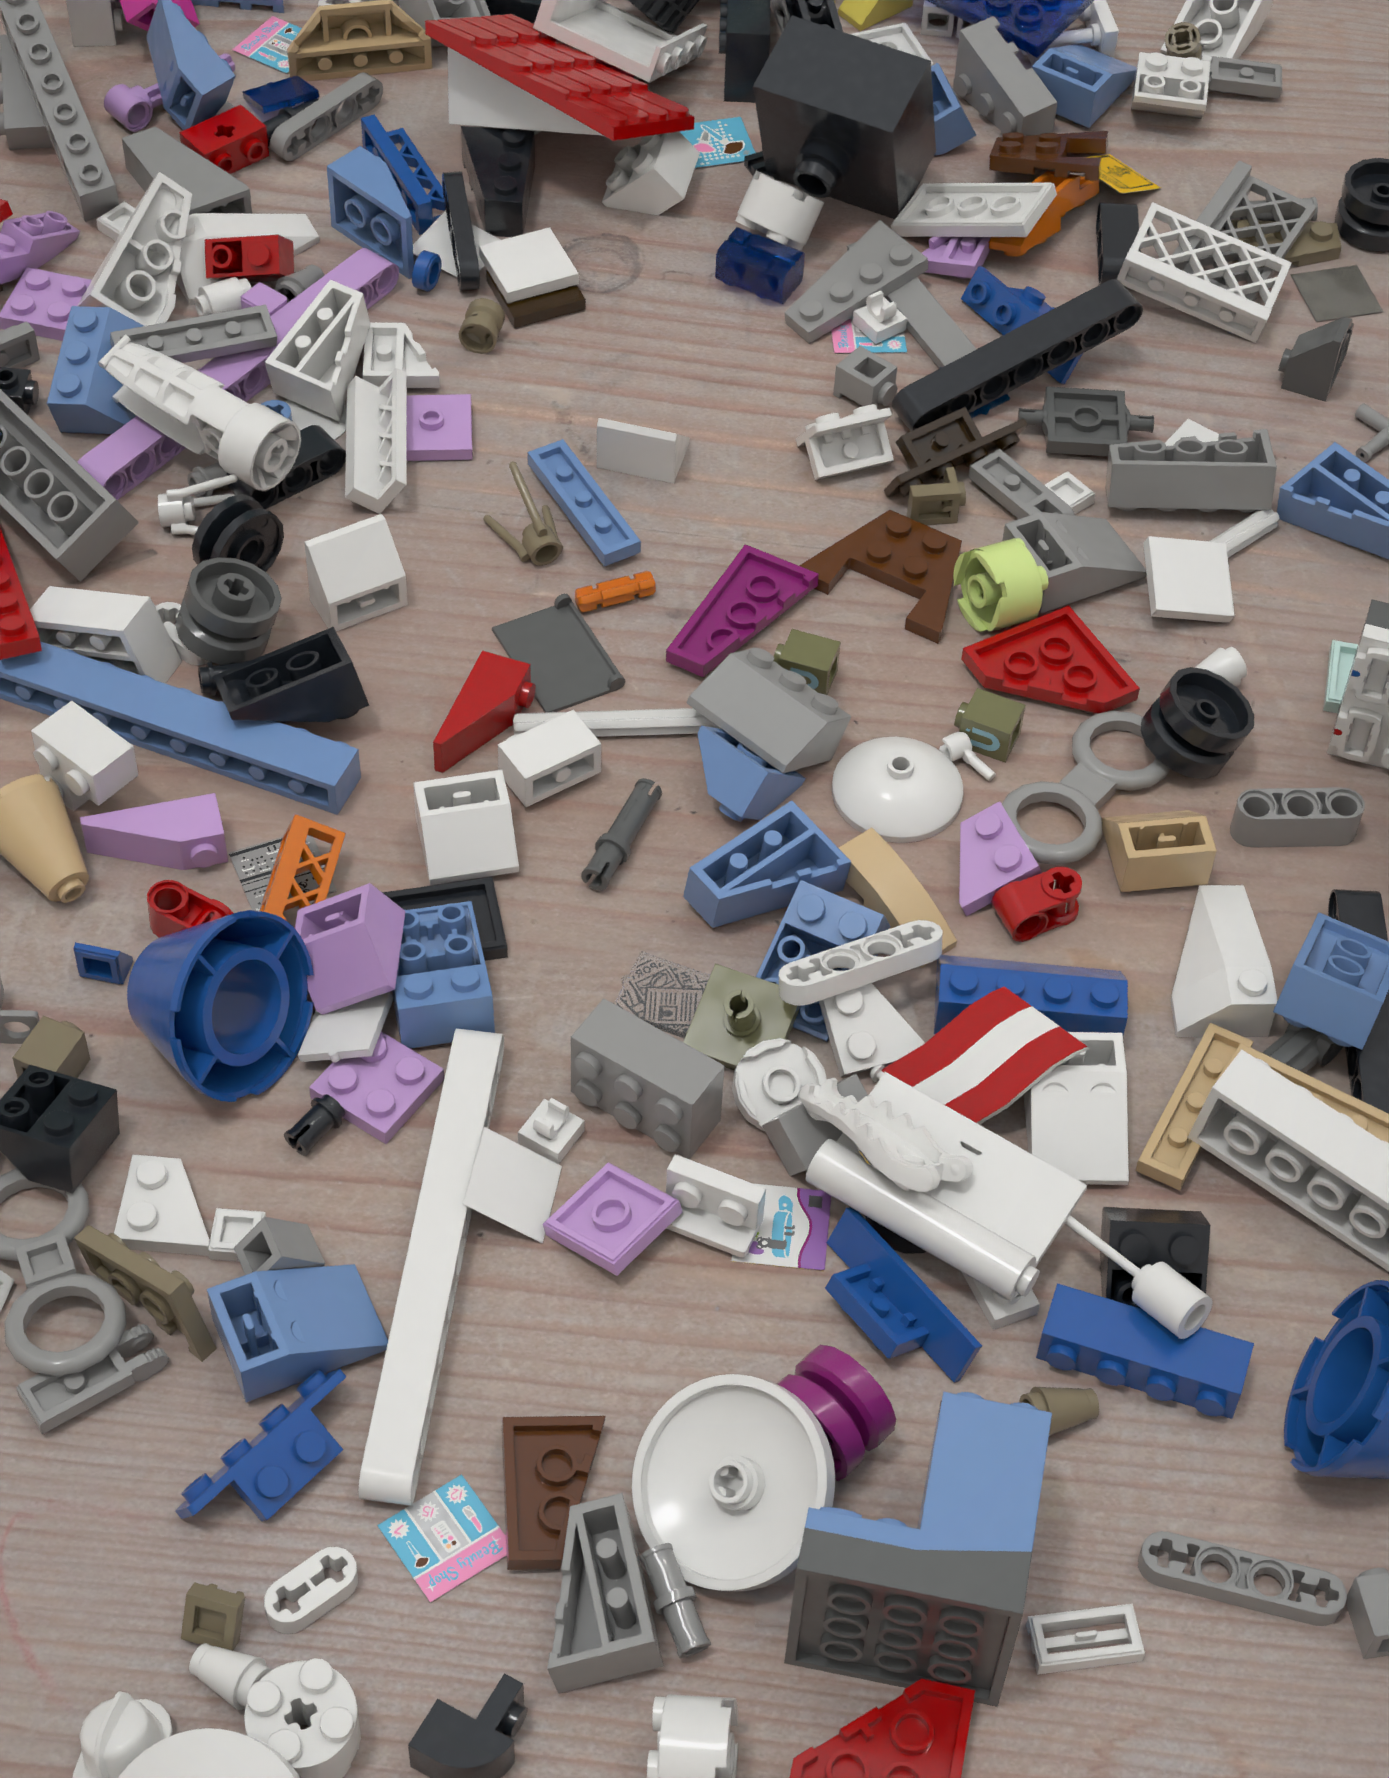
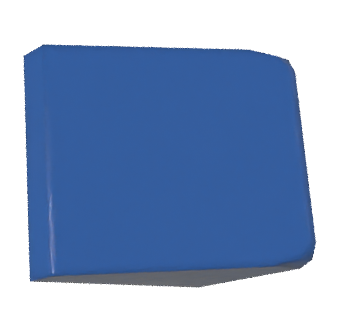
M75 942L73 947L80 977L124 984L133 963L132 956L121 951Z

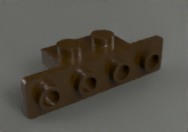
M966 407L906 433L900 436L896 444L911 470L895 477L883 491L887 498L899 492L905 497L909 495L910 486L924 485L923 481L932 477L935 482L943 480L945 468L954 467L956 471V466L965 462L967 467H970V465L988 456L987 452L995 448L1006 451L1020 441L1018 435L1028 424L1023 418L982 437Z

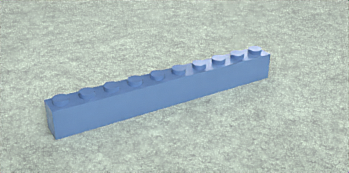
M41 642L42 651L0 660V699L49 716L53 715L70 701H73L130 744L338 815L361 779L359 749L351 747L344 742L333 741L312 734L306 729L295 728L277 721L232 720L223 701H215L194 694L188 689L177 688L156 681L147 675H138L118 668L111 663L100 662L79 655L70 649H62Z

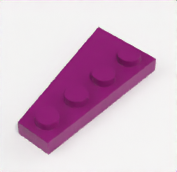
M745 544L666 649V662L704 677L722 663L730 653L737 651L817 587L819 574Z

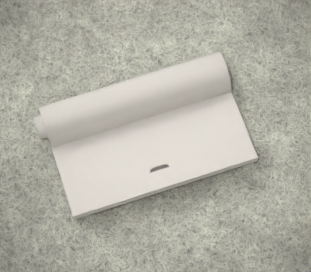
M885 1072L869 1094L873 1097L875 1105L879 1106L884 1101H890L892 1116L895 1118L904 1113H909L912 1126L914 1128L925 1126L933 1140L943 1151L950 1155L965 1156L971 1161L973 1165L971 1176L959 1182L940 1180L938 1187L927 1192H917L912 1189L905 1191L881 1171L869 1166L860 1154L857 1144L846 1134L842 1133L837 1142L828 1139L822 1144L809 1165L806 1181L1007 1299L1013 1300L1018 1294L1024 1297L1027 1296L1040 1273L1036 1266L1085 1193L1087 1185Z

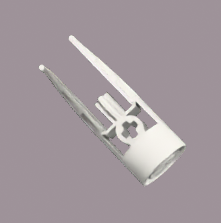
M124 335L98 362L100 367L104 368L123 384L113 395L112 400L114 402H120L139 418L192 452L199 455L206 453L217 459L225 472L231 475L235 474L239 480L253 488L262 491L274 488L292 469L300 449V429L295 422L262 404H249L222 389L225 386L223 383L160 352L132 343L127 335Z

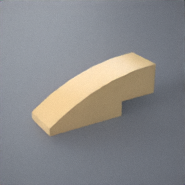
M872 827L839 847L851 861L846 882L864 899V907L885 915L891 926L890 929L917 920L934 922L943 930L942 955L956 947L957 940L927 891L892 847Z

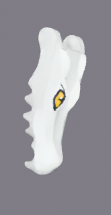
M836 1078L826 1079L822 1085L814 1083L805 1084L798 1093L800 1101L813 1119L830 1122L857 1144L860 1154L869 1166L881 1171L905 1191L912 1189L917 1192H927L938 1187L940 1180L959 1182L968 1179L973 1172V1165L967 1157L950 1155L943 1151L933 1140L925 1126L914 1128L909 1113H904L896 1118L892 1116L890 1101H884L877 1106L871 1095L865 1096L859 1102H857L853 1095L843 1097L837 1090L838 1080Z

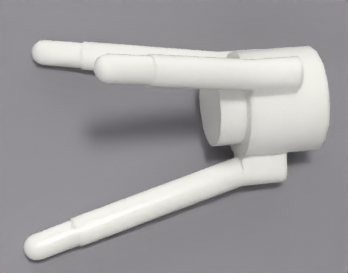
M232 474L182 489L167 490V494H159L158 513L161 526L171 527L172 535H195L198 526L187 525L188 521H195L196 519L195 507L216 505L226 498L236 495L225 494L193 498L191 495L234 483L238 480V477Z

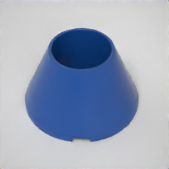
M258 910L240 911L160 937L151 942L141 952L132 968L127 987L128 1009L133 1022L196 1091L216 1100L237 1102V1098L250 1093L259 1095L266 1091L282 1077L296 1058L308 1031L314 1002L307 1001V975H314L311 958L300 934L283 918Z
M1375 1280L1354 1290L1334 1309L1332 1315L1339 1319L1324 1340L1316 1336L1314 1337L1301 1362L1290 1392L1284 1422V1444L1294 1451L1295 1459L1293 1458L1290 1461L1291 1464L1299 1471L1310 1476L1389 1479V1282Z

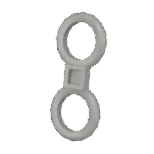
M1115 710L1093 715L1083 721L1073 735L1072 755L1077 765L1059 783L1040 781L1025 784L1006 796L1002 806L1036 862L1061 865L1084 858L1094 851L1102 837V818L1098 810L1115 794L1116 789L1135 791L1150 788L1167 776L1170 768L1156 757L1154 762L1144 769L1134 771L1117 770L1102 763L1095 757L1090 748V742L1094 737L1102 732L1112 730L1128 731L1143 738L1140 731L1143 716L1133 712ZM1041 801L1055 802L1070 808L1077 814L1084 826V831L1081 836L1069 843L1059 845L1042 843L1031 838L1021 829L1016 820L1017 814L1022 808L1031 803Z
M16 1168L0 1176V1204L9 1196L23 1189L42 1187L53 1189L64 1195L68 1201V1209L63 1220L53 1230L39 1237L17 1239L0 1233V1259L19 1262L27 1290L12 1304L5 1320V1344L16 1362L35 1373L61 1376L82 1372L103 1361L119 1344L126 1327L125 1303L114 1286L97 1276L76 1272L68 1245L83 1230L89 1216L88 1193L82 1184L72 1194L28 1181ZM68 1296L89 1298L98 1303L104 1311L105 1319L100 1331L88 1343L74 1350L62 1352L42 1350L30 1343L27 1338L26 1329L31 1317L43 1305L57 1298Z

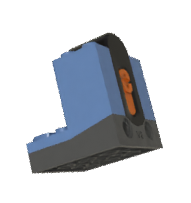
M943 1392L917 1529L907 1527L906 1524L896 1519L882 1518L875 1521L862 1518V1515L841 1508L821 1507L820 1509L809 1507L796 1570L784 1663L903 1688L909 1687L920 1679L973 1689L975 1690L974 1702L998 1707L1024 1612L1052 1412L1038 1410L1033 1405L1027 1403L1005 1404L985 1400L971 1392H960L957 1394Z

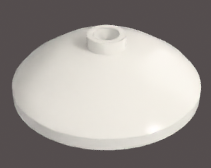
M882 737L857 745L841 758L833 774L832 797L840 815L857 831L863 833L872 827L886 842L910 843L925 840L939 834L955 820L962 804L963 782L954 763L937 748L911 738Z

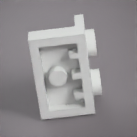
M675 1154L667 1168L666 1194L680 1201L682 1213L666 1229L738 1257H745L763 1222L766 1188Z

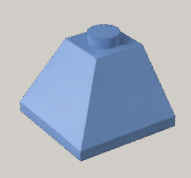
M701 726L698 731L708 794L721 803L719 810L736 821L741 822L743 818L762 820L801 787L806 779L795 770L781 773L722 729Z

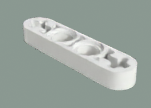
M927 920L912 921L790 962L779 970V996L783 1001L792 1005H808L931 963L942 955L943 930L934 922ZM876 954H887V955H890V956L877 957V956H873V955H876ZM835 968H847V969H850V970L836 971V970H833V969H835Z

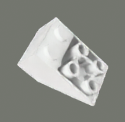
M1068 1032L1088 1046L1089 1050L1077 1054L1057 1066L1023 1094L1028 1152L1084 1184L1128 1185L1127 1070L1122 1033Z

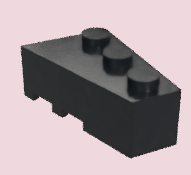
M461 126L462 163L469 176L470 188L476 198V206L484 231L498 237H515L524 234L535 170L534 131Z

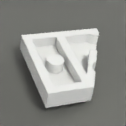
M872 983L819 1001L840 1077L870 1070L878 1065L892 1064L925 1044Z
M132 1154L114 1232L124 1241L129 1249L209 1256L210 1240L181 1159Z

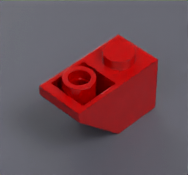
M281 235L204 239L207 279L226 280L236 277L238 280L246 278L249 282L278 281L280 278L294 273L293 241Z

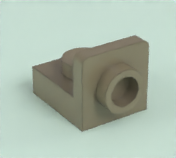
M954 467L945 468L943 483L910 486L907 507L908 518L925 525L958 522L959 506H965L966 490L964 482H958Z

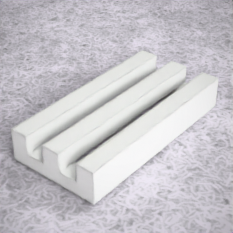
M1133 1604L1028 1616L1026 1622L1027 1632L1031 1635L1032 1639L1030 1644L1032 1654H1035L1036 1657L1035 1667L1037 1675L1141 1662L1145 1655ZM1123 1622L1126 1627L1098 1632L1095 1630L1077 1632L1074 1635L1044 1638L1043 1632ZM1127 1642L1130 1643V1644H1125V1645H1117V1646H1109V1647H1101V1648H1093V1649H1085V1650H1077V1651H1069V1652H1061V1653L1048 1654V1652H1056V1651H1064V1650L1088 1648V1647L1111 1645V1644H1119V1643H1127Z

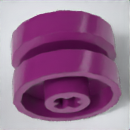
M819 1345L795 1366L794 1375L788 1374L777 1383V1385L784 1387L804 1402L821 1424L833 1456L835 1481L846 1478L864 1460L865 1450L870 1451L878 1447L895 1430L896 1416L892 1404L882 1387L861 1364L850 1355L833 1346Z

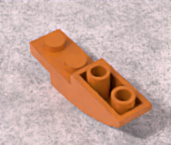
M1046 171L1032 183H1054L1057 195L1027 237H991L989 249L1004 251L1005 255L1015 257L1022 256L1035 245L1046 242L1047 238L1061 231V217H1064L1066 212L1084 205L1085 201L1099 193V181L1085 180L1084 176L1069 174L1068 178L1054 177L1055 172Z

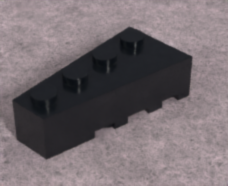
M721 0L719 54H725V102L755 103L753 85L769 58L770 0Z

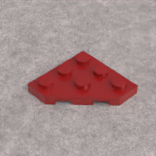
M1069 605L964 647L961 660L984 688L1097 714L1112 711L1138 700L1140 691L1138 685Z
M920 1679L905 1688L902 1695L879 1709L875 1707L839 1730V1734L815 1749L810 1747L794 1757L789 1778H961L975 1690Z

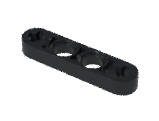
M462 171L443 172V199L459 290H479V264Z

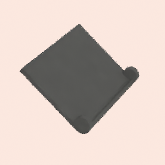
M568 594L559 595L555 599L554 606L492 627L493 633L509 658L531 664V683L536 685L534 697L544 712H558L622 688L626 682Z

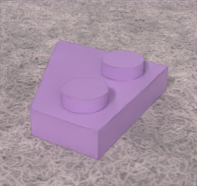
M991 237L930 238L929 248L922 252L928 258V270L925 273L972 278L978 266L983 265L990 251L989 240Z

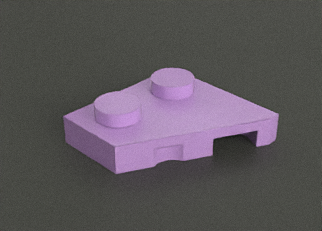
M1000 801L961 822L959 903L966 916L990 904L995 893L1003 886L1042 873L1038 863Z

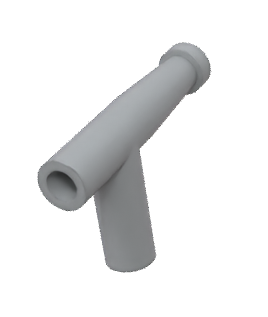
M1363 403L1358 407L1355 417L1379 432L1365 446H1361L1356 450V457L1365 463L1372 458V455L1389 445V419Z

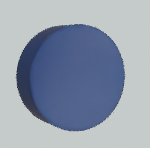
M426 250L419 254L412 272L413 287L430 291L436 286L442 267V261L438 254Z

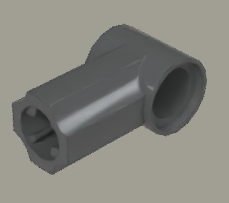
M1289 1024L1285 1034L1262 1053L1306 1073L1317 1063L1321 1067L1330 1063L1344 1046L1332 1042L1326 1034L1312 1028H1300Z

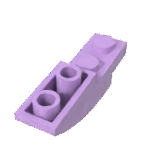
M54 211L4 220L0 232V284L20 278L27 267L38 269L53 259L78 238L80 230L69 224L65 216Z

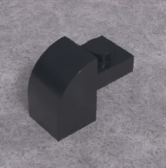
M504 1673L476 1719L437 1699L408 1744L410 1767L429 1778H501L515 1763L514 1740L511 1738L520 1730L528 1708L524 1706V1683Z

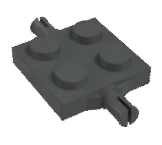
M1046 386L1042 410L1019 408L1018 421L1024 418L1028 425H1040L1046 438V453L1108 456L1109 445L1128 443L1127 436L1129 431L1152 433L1154 429V415H1131L1125 404V391Z

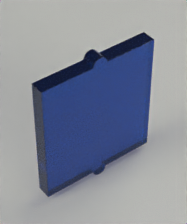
M298 75L242 91L244 99L264 114L287 106L293 107L298 103L320 97L318 89Z

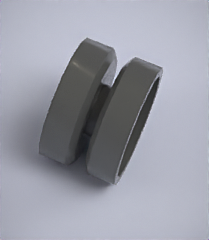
M216 557L202 561L192 569L175 623L179 639L188 650L200 658L219 665L241 663L260 657L265 652L271 629L281 604L282 597L278 585L265 571L254 564L236 558Z

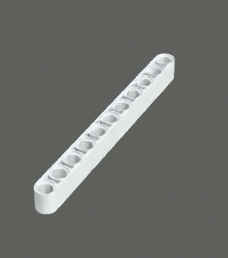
M457 1028L454 1033L359 1479V1499L403 1505H413L473 1211V1209L463 1205L483 1128L489 1129L503 1060L504 1034Z

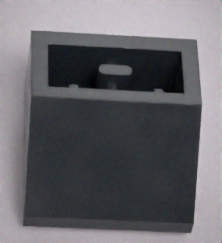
M29 1065L0 1099V1151L28 1181L73 1194L120 1134L117 1089Z
M1103 1207L1101 1239L1139 1269L1147 1264L1154 1265L1158 1262H1165L1206 1294L1211 1225L1201 1211ZM1100 1251L1102 1297L1140 1308L1132 1301L1134 1289H1132L1131 1285L1134 1277Z

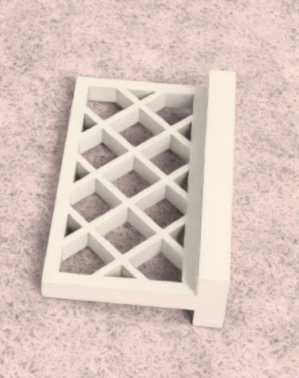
M1152 202L1124 260L1117 280L1132 290L1256 343L1268 320L1292 263ZM1153 218L1169 224L1172 231L1158 234L1152 224ZM1194 235L1204 239L1207 246L1193 250L1187 237ZM1177 240L1183 252L1169 256L1163 243ZM1154 246L1159 258L1155 259L1138 250ZM1230 250L1238 254L1242 262L1228 265L1222 252ZM1212 255L1218 268L1204 271L1198 258ZM1188 261L1194 274L1180 270L1174 264ZM1257 267H1269L1278 271V276L1263 280ZM1247 270L1253 283L1239 286L1233 273ZM1223 276L1230 289L1226 290L1212 284L1209 279ZM1258 291L1265 305L1263 306L1251 301L1245 295Z

